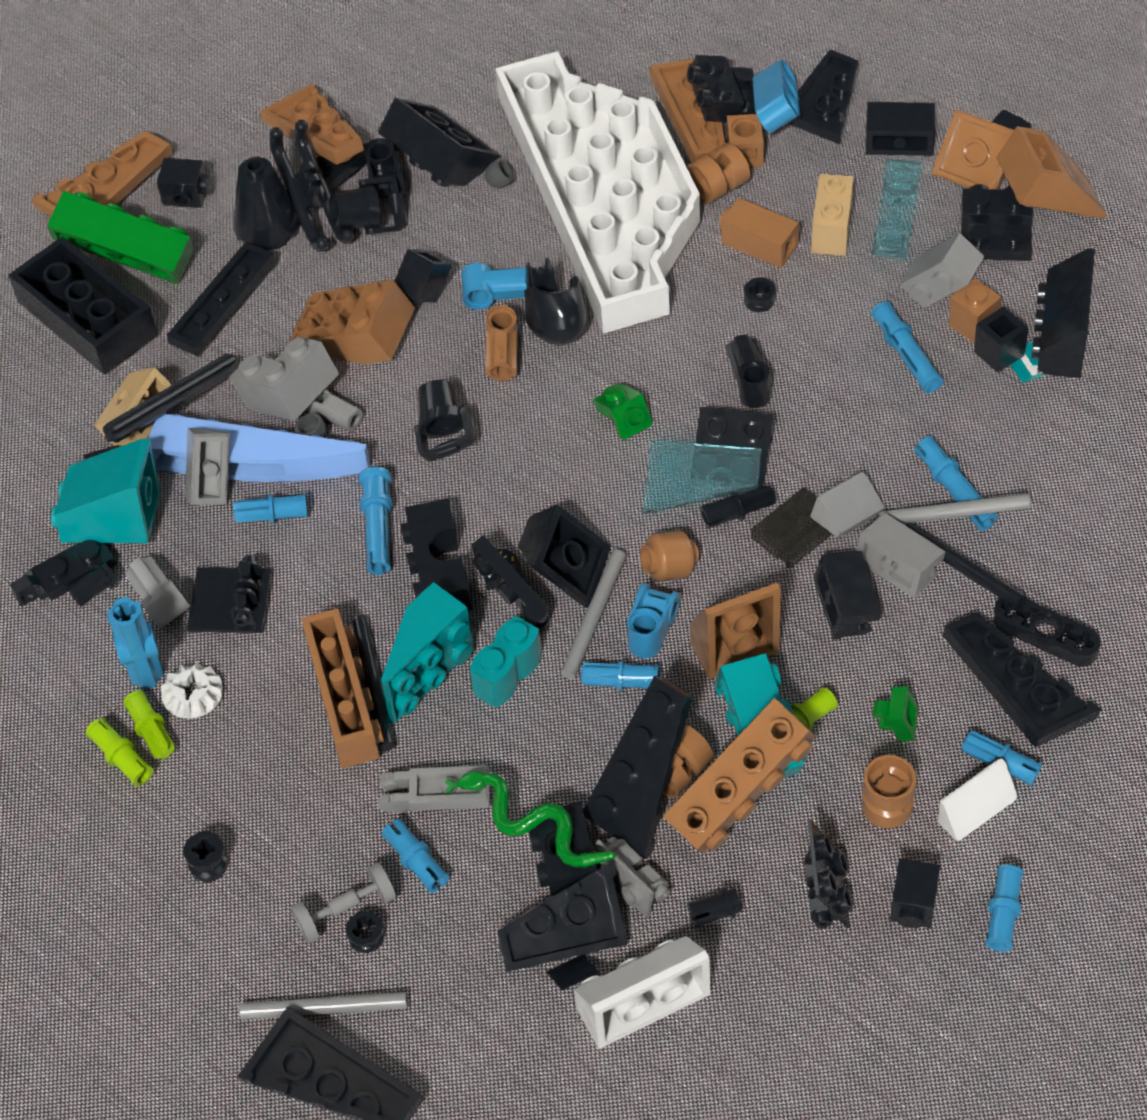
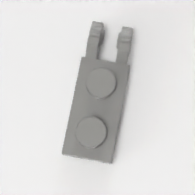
M489 766L409 768V771L385 772V774L379 776L380 788L387 791H405L409 788V793L381 795L378 800V808L386 813H404L409 809L410 811L490 808V785H487L480 791H470L456 787L450 793H446L449 785L445 783L447 779L457 782L463 774L473 771L484 774L490 773Z

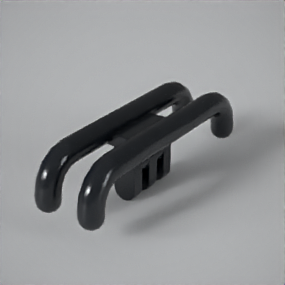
M300 119L295 123L294 127L296 145L304 163L301 165L297 177L284 149L282 129L279 127L272 128L269 133L271 153L312 248L318 252H323L329 246L328 238L320 235L310 212L311 208L321 205L338 241L343 244L350 243L354 239V231L350 228H335L332 224L329 211L331 192L311 147L308 137V123Z

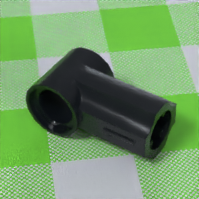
M747 334L736 336L726 345V353L739 388V399L746 407L760 408L765 406L771 399L770 368L763 361L756 338H750Z

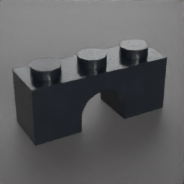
M449 499L405 507L407 522L400 523L404 545L412 544L413 552L406 553L410 575L418 574L419 582L412 583L415 599L434 582L467 606L468 611L472 610L462 558L450 561L436 559L443 553L458 550Z

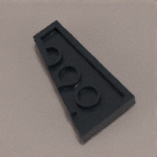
M662 676L653 677L583 809L585 818L618 840L624 839L642 857L651 856L654 842H651L655 825L660 822L663 807L661 803L666 784H670L674 768H671L676 747H680L693 696Z

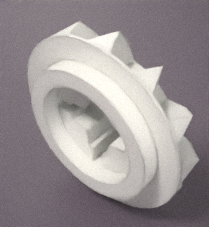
M197 661L193 666L189 667L180 664L178 671L173 674L167 673V680L165 684L161 685L162 701L165 708L177 717L186 719L201 717L211 712L220 702L223 694L221 678L214 672L211 666L202 667ZM196 681L198 689L193 690L188 700L185 689L189 688L190 683Z

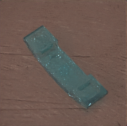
M887 159L883 193L871 256L907 260L913 229L921 162Z

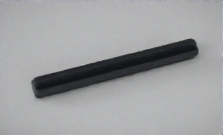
M224 354L106 423L102 429L105 439L108 442L118 443L227 378L239 367L236 362L237 358L233 354Z

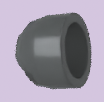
M498 158L490 163L485 170L486 182L492 187H504L514 181V173L510 165L502 158Z
M307 414L301 417L295 425L297 434L326 437V425L318 414Z

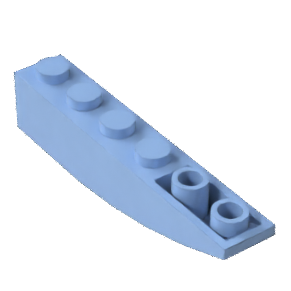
M165 414L156 419L148 438L150 439L156 470L186 474L188 428L229 432L228 480L251 482L315 480L360 474L362 470L371 467L367 444H361L353 440L342 441L324 438L319 435L308 436L289 433L285 430L275 431L255 428L246 424L222 423L213 419L189 418L180 414Z

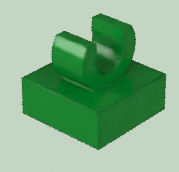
M907 686L892 687L890 701L880 700L874 702L872 716L873 718H880L878 726L880 729H893L899 742L915 741L919 707Z

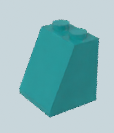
M140 439L69 465L65 480L59 483L58 504L53 505L51 509V524L53 527H57L61 543H82L87 540L96 543L149 542L161 495L150 439Z

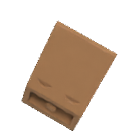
M1019 126L1015 128L996 158L1019 204L1026 207L1051 209L1055 212L1062 211L1079 214L1084 217L1092 216L1105 219L1107 213L1084 170L1045 131Z
M393 279L312 293L306 302V307L298 323L294 327V332L289 342L297 336L321 341L330 357L360 364L390 361L396 352L415 307Z

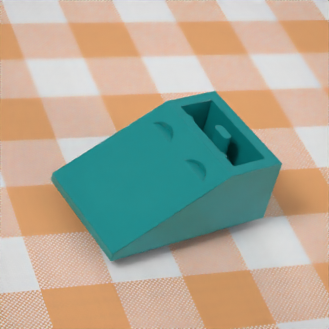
M434 582L406 607L381 679L389 719L393 724L402 716L412 713L419 701L430 690L437 689L452 669L457 665L464 664L474 650L467 606Z

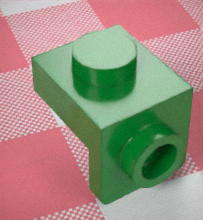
M625 384L611 385L603 391L604 394L593 399L597 412L613 420L618 436L623 440L652 425L643 394Z

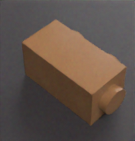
M738 197L730 209L726 208L720 217L719 227L721 228L722 244L781 269L799 246V222L765 209L756 203H751Z

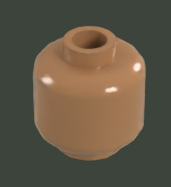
M681 530L652 534L640 550V561L644 572L650 574L657 582L689 577L693 571L694 564L699 560V551L696 543L691 541L688 535Z

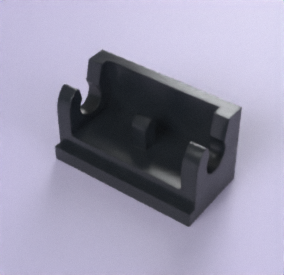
M862 553L822 555L813 579L833 640L841 639L844 636L861 635L871 632L870 623H859L880 620L882 611Z

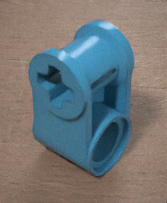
M646 583L640 585L634 606L627 620L628 648L634 656L651 658L659 653L668 630L677 616L681 598L680 592L673 591L669 594L650 589V585Z

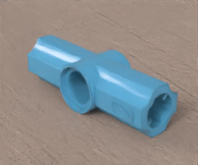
M129 597L117 599L114 601V605L107 610L120 664L121 666H126L132 685H138L143 690L156 687L157 682L164 675L151 623L146 622L140 602L130 600Z

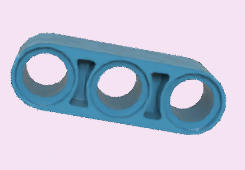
M783 59L778 60L753 76L755 111L761 124L769 133H773L800 116L797 82L793 72Z

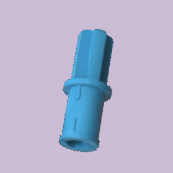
M268 494V498L235 501L233 503L234 520L238 523L270 520L272 524L276 519L307 518L306 496L302 494L272 498V494Z
M620 660L619 664L584 663L581 669V682L583 685L618 687V691H623V688L648 689L653 677L659 676V665L624 664V660Z
M970 731L962 744V751L988 765L1002 758L1007 764L1010 776L1028 784L1030 787L1034 784L1035 777L1038 776L1043 763L1036 762L1010 749L1011 744L1007 743L1003 746L975 731Z

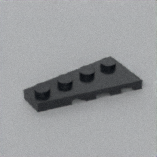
M978 613L971 614L945 626L942 636L1035 748L1098 718L1101 711L1098 706L1091 701L1086 704L1073 694L1074 688L1063 679L1058 682L1042 670L1044 664L1032 655L1028 657L1021 654L1013 647L1015 643L1013 640Z
M289 1007L284 1010L237 1076L242 1082L355 1120H410L424 1100V1097L419 1092Z

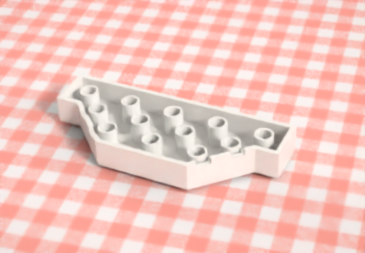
M558 51L495 68L498 98L603 334L669 315V286L665 277L700 223V196L654 100L642 96L639 100L624 96L623 90L601 83L593 86L581 82V77L568 73Z

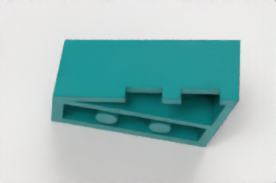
M766 653L720 666L713 685L717 696L724 695L729 712L725 713V717L729 726L734 725L737 737L774 698L793 714L788 700L782 701L778 690V686H781L780 674L775 663L769 664ZM807 756L798 763L793 760L783 771L785 774L784 778L799 774L804 766L803 761L807 760Z

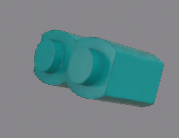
M518 616L511 618L499 628L495 635L494 643L480 650L471 663L470 674L475 696L495 708L503 705L513 696L519 680L529 676L540 663L542 653L538 628Z

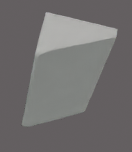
M188 428L185 498L190 505L227 504L229 432Z
M860 472L820 494L816 499L810 517L839 538L879 515V512L885 510V506L865 473Z

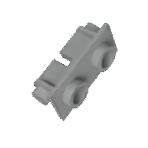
M612 837L605 844L600 839L597 840L595 853L614 851L616 857L612 860L609 859L608 861L597 863L596 868L598 869L609 862L615 887L621 892L625 902L632 908H637L648 918L651 913L653 900L656 899L658 902H662L670 894V890L667 888L668 882L649 864L636 871L634 868L642 864L643 858L624 839L618 840L616 837Z

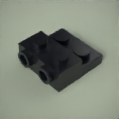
M695 56L693 62L688 66L687 80L691 83L696 96V104L700 107L705 121L727 122V116L756 114L753 91L754 74L751 68L730 67L726 56Z
M975 184L969 189H962L960 233L985 256L983 260L1031 261L1033 207L1019 204L1010 185L1004 190L989 189L984 184Z

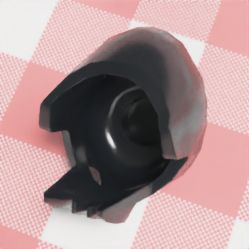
M549 257L545 260L544 270L538 266V272L534 267L532 271L530 262H527L525 274L527 289L524 290L525 320L531 332L546 343L554 345H565L575 341L584 331L588 319L578 277L574 276L570 279V288L559 291Z

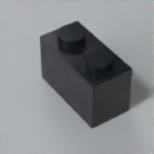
M867 101L865 155L933 156L935 103Z

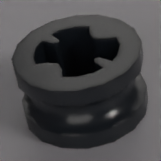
M758 277L749 280L745 284L744 305L747 309L760 313L766 312L774 306L775 285L767 278ZM756 293H763V297H756Z
M370 911L358 912L351 916L347 922V937L350 946L359 953L374 952L384 942L385 934L381 919L377 914ZM367 926L368 930H371L372 936L363 939L359 929Z

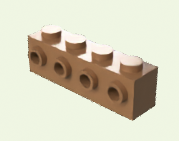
M338 608L301 618L341 769L380 759L376 743L384 741L378 719L370 721L368 711L374 710L369 687L361 689L359 680L365 678L360 656L352 658L350 649L356 647L351 625L343 626Z
M774 698L674 803L663 817L696 850L704 854L709 849L712 852L717 850L729 837L727 830L738 819L742 822L753 813L757 807L754 801L765 790L769 793L783 781L785 777L783 771L793 760L798 763L808 755L813 748L810 742L816 736Z

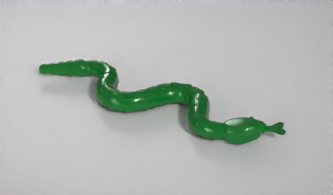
M473 771L463 774L457 782H452L449 779L445 781L449 785L446 793H450L456 787L470 791H480L487 785L492 786L495 790L492 819L498 831L509 837L525 835L543 821L553 819L557 823L556 853L564 864L573 867H589L590 865L602 863L609 859L612 860L616 857L614 851L581 853L580 855L573 853L570 849L573 831L571 816L561 805L545 803L534 808L517 821L510 820L508 817L509 789L506 781L500 775Z

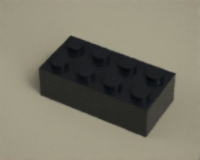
M63 236L8 274L17 302L103 374L158 335L151 308Z

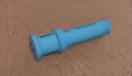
M369 467L362 470L359 474V484L363 487V497L360 499L359 504L360 510L366 517V569L373 575H383L385 571L389 572L391 569L388 514L393 507V502L388 493V486L392 478L391 473L383 467Z

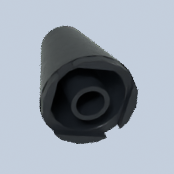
M262 157L249 158L243 161L238 168L233 229L236 238L240 242L242 240L267 251L282 248L287 245V239L293 234L296 237L299 233L300 220L291 197L272 164Z

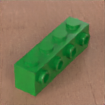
M63 190L47 224L53 240L63 236L80 250L179 285L195 250L189 234L183 229L175 226H170L169 228L160 226L155 220L145 215H138L136 217L127 214L123 208L112 203H107L105 206L95 202L92 197L82 192L72 194Z

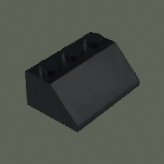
M397 97L394 98L377 131L385 139L392 142L396 152L408 155L410 157L408 160L410 164L421 170L429 171L432 174L431 179L443 187H449L450 184L464 187L485 172L490 163L502 156L436 106Z
M1086 249L1049 268L1046 283H1039L1037 304H1043V310H1036L1034 331L1041 332L1040 338H1033L1031 359H1038L1037 374L1073 378L1081 377L1089 326L1095 249Z

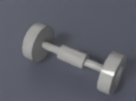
M379 862L367 867V873L372 884L356 892L353 889L328 901V906L310 915L302 902L290 907L293 918L308 944L320 938L314 922L330 914L335 917L360 904L359 899L376 891L384 904L396 899L393 886Z

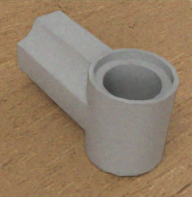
M151 556L146 558L138 557L129 564V569L125 576L136 593L141 597L142 601L140 603L160 629L191 607L174 582L167 579Z

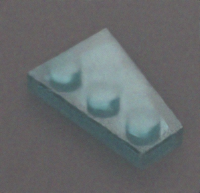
M651 440L643 505L644 515L727 496L732 492L740 493L759 488L762 449Z

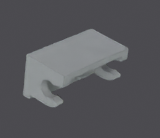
M887 513L881 515L860 533L856 552L862 553L866 568L914 599L936 578L938 572L934 568L940 564L946 551Z

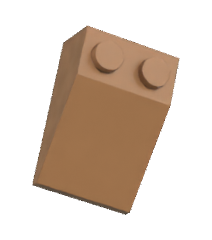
M778 582L706 608L690 622V644L709 680L717 677L720 666L766 653L767 658L780 653L781 588Z

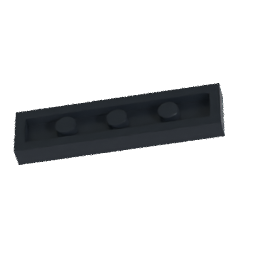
M245 242L166 335L168 343L198 356L276 263L274 253Z

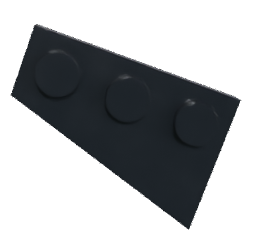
M829 49L798 90L800 116L787 124L840 145L857 78L859 60Z
M609 862L497 929L506 972L628 944Z

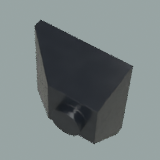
M557 504L529 516L518 545L527 562L534 570L583 607H589L611 548L607 542Z

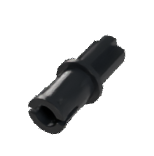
M765 486L741 495L732 492L730 497L703 505L700 509L706 527L711 529L735 519L742 521L745 519V514L774 505L776 500L772 488Z

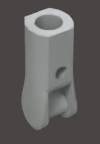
M326 389L305 409L306 412L318 414L320 417L351 433L361 424L363 418L361 409L340 399Z

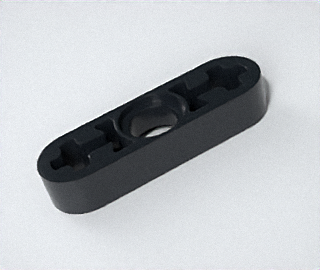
M1000 598L995 603L993 622L1000 631L1076 666H1088L1096 661L1100 648V637L1093 629L1029 600L1019 610ZM1012 610L1018 612V615L1014 614L1011 618L1005 616V614H1009ZM1031 617L1029 627L1024 626L1025 623H1028V618ZM1040 624H1050L1055 627L1057 633L1053 636L1045 637L1040 635L1035 628ZM1064 633L1068 634V638L1065 637V642L1061 643ZM1082 642L1088 644V647H1084L1082 651L1075 648V646H1079Z

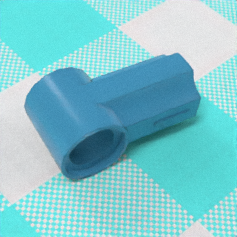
M472 263L465 266L461 272L464 305L473 310H481L489 307L494 300L524 298V290L527 289L525 284L526 267L491 270L489 266L483 263Z

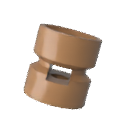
M730 142L711 151L709 156H702L687 165V169L699 192L700 200L706 204L724 196L727 189L734 190L750 179V169L745 156L738 147Z
M685 724L680 747H676L671 768H674L670 784H666L664 795L669 798H676L692 782V775H698L714 758L712 748L706 739L687 724Z
M896 755L877 757L867 765L863 778L862 811L866 819L873 825L881 828H896L910 819L914 810V795L916 791V772L913 766L904 758Z

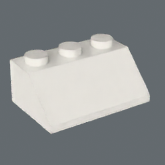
M687 936L676 941L667 940L659 944L653 952L639 959H627L616 970L602 977L598 975L592 976L583 981L579 988L574 990L576 1009L598 1049L711 995L710 957L706 950Z

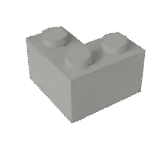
M297 336L286 345L285 350L275 360L251 354L239 364V367L228 378L248 410L295 421L339 373L321 341Z

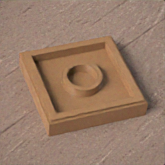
M955 109L931 174L967 188L975 184H984L989 189H999L1005 175L996 157L1014 130Z

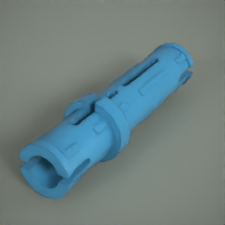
M889 301L877 304L872 309L871 316L885 334L884 339L887 344L896 349L924 393H933L943 385L944 379L936 371L922 348L915 341L909 324L899 318Z
M932 436L922 439L918 443L919 446H915L914 452L928 466L933 480L936 483L940 482L956 502L983 499L959 470L958 462L953 457L950 459ZM996 513L972 515L969 518L979 531H985L995 524L993 521L998 520V515Z

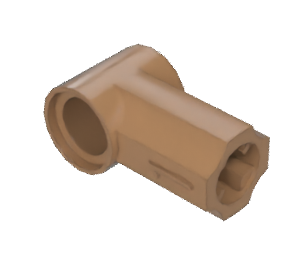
M500 305L491 308L485 317L486 376L494 378L495 381H508L509 378L517 376L518 322L516 312L512 308Z

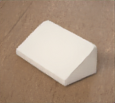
M1002 758L996 760L940 800L938 823L955 840L963 839L1017 799L1016 790L1006 762Z

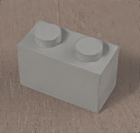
M958 233L918 255L899 285L914 301L925 308L966 287L985 256L961 233Z

